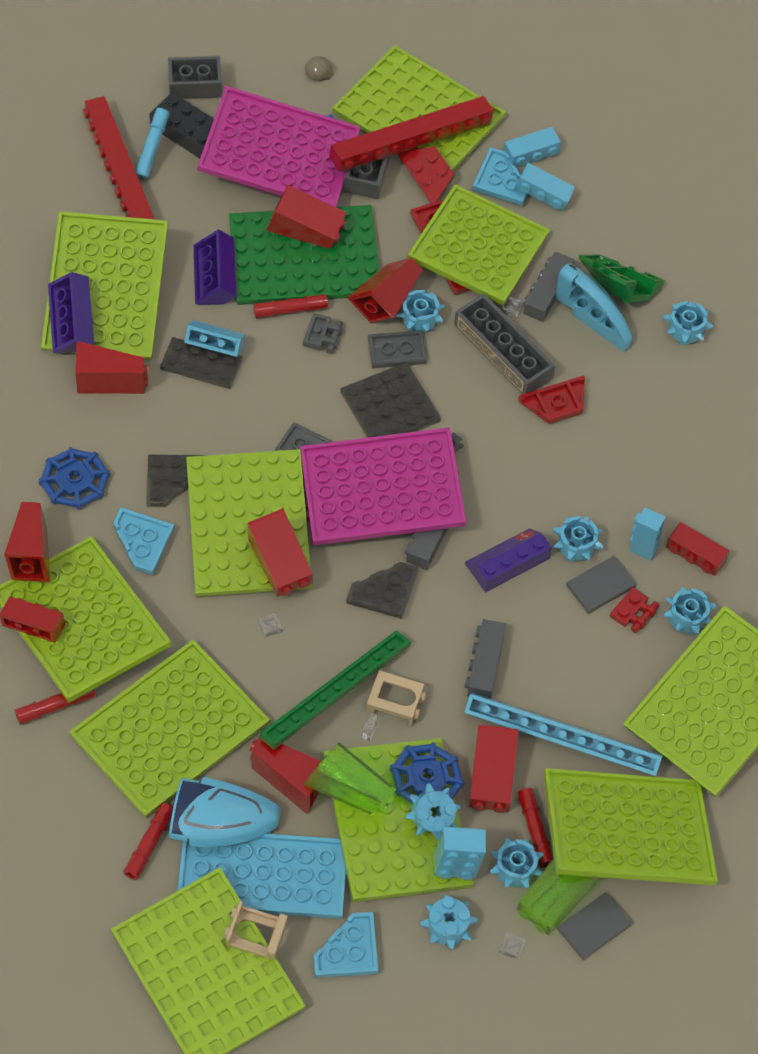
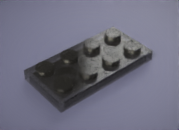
M172 337L161 362L160 370L231 389L242 363V356L235 357L184 343L185 340Z

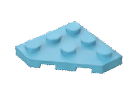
M490 147L474 181L472 190L520 206L523 205L527 193L515 187L520 173L515 165L511 163L508 153Z
M120 507L113 525L135 570L153 575L174 531V524Z
M373 912L352 913L340 929L338 928L328 939V942L314 954L315 978L378 974Z

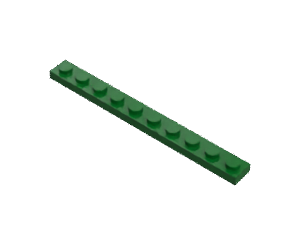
M397 630L261 731L259 738L272 749L277 748L410 647L411 641Z

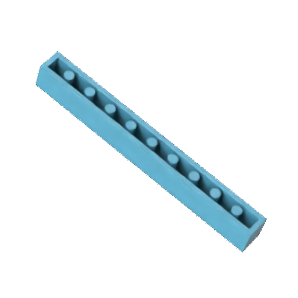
M474 692L470 694L464 712L654 776L657 775L663 757L662 754Z

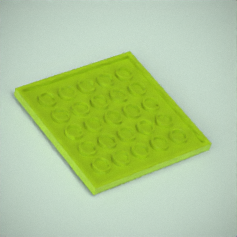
M455 184L408 253L407 259L413 258L418 265L480 295L484 293L490 300L504 306L549 235L550 229Z

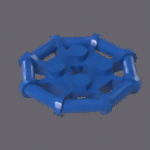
M69 447L68 450L46 459V465L42 477L39 479V485L44 488L51 499V503L81 509L82 506L104 496L103 492L111 474L98 457V453ZM74 457H79V458H83V459H86V460H82V462H81V461H77V459L74 458ZM91 463L95 464V466L98 469L97 471H94L92 469V467L90 466ZM52 468L57 469L54 476H50ZM71 475H79V477L76 480H72ZM100 477L98 486H94V479ZM56 483L59 490L55 493L50 484ZM89 490H90L91 492H93V493H91V494H89V495H87V496H85V497L79 499V495H81V494H83V493H85V492H87V491H89ZM63 494H66V495L69 496V497L75 496L76 500H75V499L66 498V497H61V496H62Z
M434 742L425 745L405 746L404 751L395 763L390 765V772H392L396 788L395 794L412 804L411 793L407 790L413 789V792L419 795L425 793L426 784L430 783L434 791L442 792L446 784H451L453 786L448 796L453 800L465 784L462 780L458 757L452 756ZM429 752V755H423V756H417V755H416V754H419V753ZM434 754L444 759L445 762L436 760L437 757ZM408 757L412 759V763L408 767L402 766ZM448 767H451L453 777H449ZM425 772H428V774L432 775V777H430V779H426L423 777V775ZM400 773L406 774L408 783L405 785L402 783Z

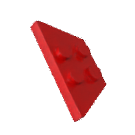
M428 147L397 153L429 202H437L440 196L445 193L447 185L455 177L437 148Z
M585 376L576 377L519 395L518 401L548 424L582 414Z

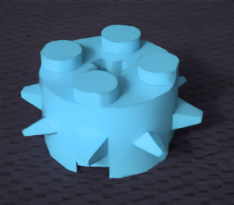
M413 290L403 302L402 312L396 314V317H402V321L409 331L422 330L426 332L434 329L437 323L443 322L439 315V310L444 308L445 305L439 304L438 299L432 292L428 294L425 293V290Z
M684 301L677 305L673 304L672 313L663 317L664 320L669 322L667 333H670L682 345H688L700 339L704 340L705 330L713 329V325L707 321L709 311H706L698 303L695 305L692 301L690 303Z
M580 516L566 517L562 527H554L553 529L559 536V540L554 545V548H559L560 552L571 562L585 559L590 560L595 549H603V545L597 540L598 534L602 532V529H597L593 521L590 520L589 522V517L581 519Z
M682 587L674 598L666 597V600L671 604V608L664 614V617L669 618L670 624L677 631L688 633L689 635L699 634V631L705 627L706 623H710L709 613L716 608V605L708 602V597L704 594V591L693 588L686 590Z
M429 783L426 784L425 793H421L418 796L410 795L413 801L412 811L406 815V818L413 819L414 824L418 827L416 833L418 836L425 831L432 832L436 840H439L444 827H457L453 821L456 817V811L461 807L454 804L453 800L448 796L450 791L448 787L442 792L434 791ZM431 808H436V815H432Z
M506 838L505 844L502 845L499 851H491L490 853L497 859L496 866L490 872L491 874H496L498 879L505 883L506 888L512 886L518 888L525 887L527 889L535 875H543V872L537 868L538 860L544 855L542 852H535L528 839L525 841L517 839L515 842H512Z
M444 895V898L435 904L426 905L429 910V918L420 922V926L429 929L430 943L447 944L449 949H453L454 944L457 945L464 939L469 941L472 939L468 930L469 926L477 922V918L470 916L467 901L461 902L451 896Z

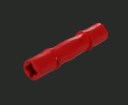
M326 294L276 302L271 300V302L253 304L255 318L276 317L278 314L327 309L328 302Z
M93 689L68 703L62 693L37 703L34 701L29 705L15 709V714L21 725L37 718L40 719L43 715L59 711L72 704L77 705L96 696Z
M532 788L521 789L517 794L522 814L525 815L528 831L533 842L532 846L535 852H542L544 855L538 860V865L540 868L550 867L555 861L550 848V841L547 840L545 828L539 814L540 808L537 805L534 791Z
M162 803L154 818L151 819V825L142 837L136 851L132 853V857L123 871L128 878L138 880L144 867L149 862L148 858L157 846L163 831L167 830V826L171 821L174 808L171 805Z

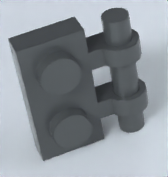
M313 313L303 340V346L321 350L322 345H326V352L332 354L334 349L337 348L338 337L342 334L343 322L338 320L336 324H331V317ZM327 332L332 333L331 338L326 337Z

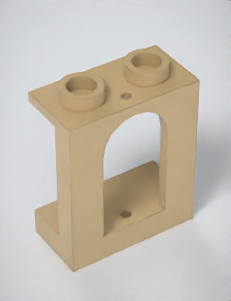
M379 670L367 702L366 713L374 715L375 710L408 719L409 726L412 727L413 721L418 720L421 709H418L419 704H423L427 692H424V684ZM385 683L412 691L416 696V700L412 705L403 706L380 699Z
M240 901L238 907L234 906L231 914L232 924L227 926L224 933L226 945L275 961L288 923V916L281 913L279 917L245 907L243 906V901ZM246 920L274 928L269 946L266 947L240 938L236 933L237 925Z

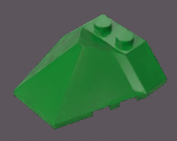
M585 254L578 257L609 295H616L627 304L650 301L665 283L664 279L651 273H639L635 271V267L622 266L619 264V261L600 254Z

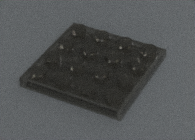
M407 362L342 387L340 390L367 438L416 432L441 420V417Z

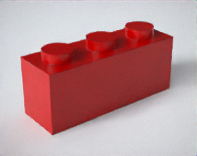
M682 522L677 525L668 537L666 548L673 554L680 555L687 562L695 564L704 572L716 576L729 554L728 549Z
M9 596L0 612L2 626L56 643L66 625L64 615L59 610H51L40 604L29 603L22 598Z

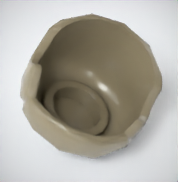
M323 56L311 58L305 66L306 75L310 79H315L319 82L324 78L330 79L333 73L331 63Z

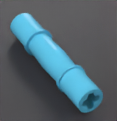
M156 108L142 155L139 156L140 159L135 171L137 177L148 179L152 165L155 162L154 157L158 150L162 133L165 132V126L170 114L165 109Z

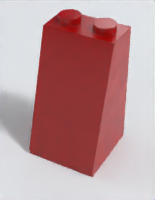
M287 185L266 230L330 249L332 244H337L341 234L338 232L339 229L343 230L347 221L344 219L346 212Z
M413 258L388 263L349 295L348 299L370 323L394 318L423 269Z
M77 342L75 366L77 394H145V386L149 385L148 365H144V357L84 342Z
M21 502L4 553L12 580L50 582L48 533L40 503Z
M283 508L248 522V541L277 597L287 596L294 590L306 588L313 583L312 571Z
M478 724L469 808H474L478 811L485 809L494 810L497 813L509 812L519 729Z
M262 739L254 740L250 747L252 769L303 812L308 814L326 781V763L284 744L272 749Z

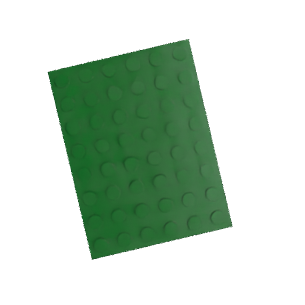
M372 206L336 207L346 212L344 219L347 221L343 230L339 229L338 233L341 235L337 244L333 243L330 249L267 231L266 229L274 211L229 213L230 233L234 238L237 305L271 302V300L276 302L326 294L327 299L348 298L349 295L380 271Z

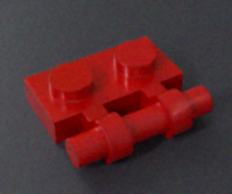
M632 587L612 610L610 617L624 627L632 623L631 630L637 633L639 629L645 627L646 621L657 613L656 610L659 604L653 601L651 605H647L649 597ZM639 611L643 612L640 617L636 616Z

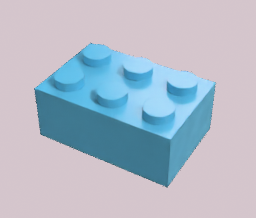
M444 827L434 853V876H440L444 879L460 877L463 880L476 878L486 853L485 829Z

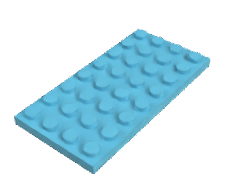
M265 834L247 842L220 847H194L189 845V841H183L178 890L220 867L245 907L267 914L280 915L281 913L293 916L342 919L346 869L340 839Z

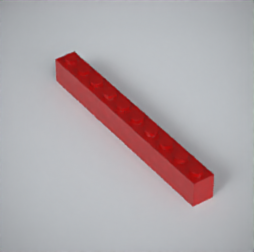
M105 96L84 101L85 108L82 109L84 118L89 120L88 127L90 132L94 133V143L100 147L98 148L99 155L105 160L104 167L106 172H110L109 179L111 185L116 187L114 191L117 199L120 198L121 200L120 207L122 212H126L125 217L155 220Z
M481 96L332 144L329 157L339 172L349 170L355 166L364 165L407 149L410 150L416 146L425 145L450 135H456L465 130H471L474 127L486 125L491 122L494 109L486 98Z

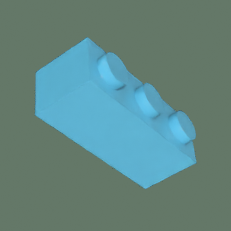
M549 127L504 142L503 151L508 153L510 161L515 167H521L527 163L539 161L560 153L561 141L553 127Z
M530 163L526 164L515 186L522 192L560 211H563L575 188Z
M193 320L187 326L184 343L237 357L243 351L246 334Z
M646 507L642 513L638 512L631 532L633 534L629 541L631 543L630 551L651 561L659 546L666 517Z

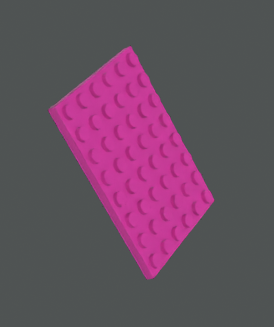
M225 86L197 171L282 196L287 185H290L336 207L347 170L339 172L330 159L331 145L357 137L360 126Z
M450 427L300 446L313 546L466 526Z

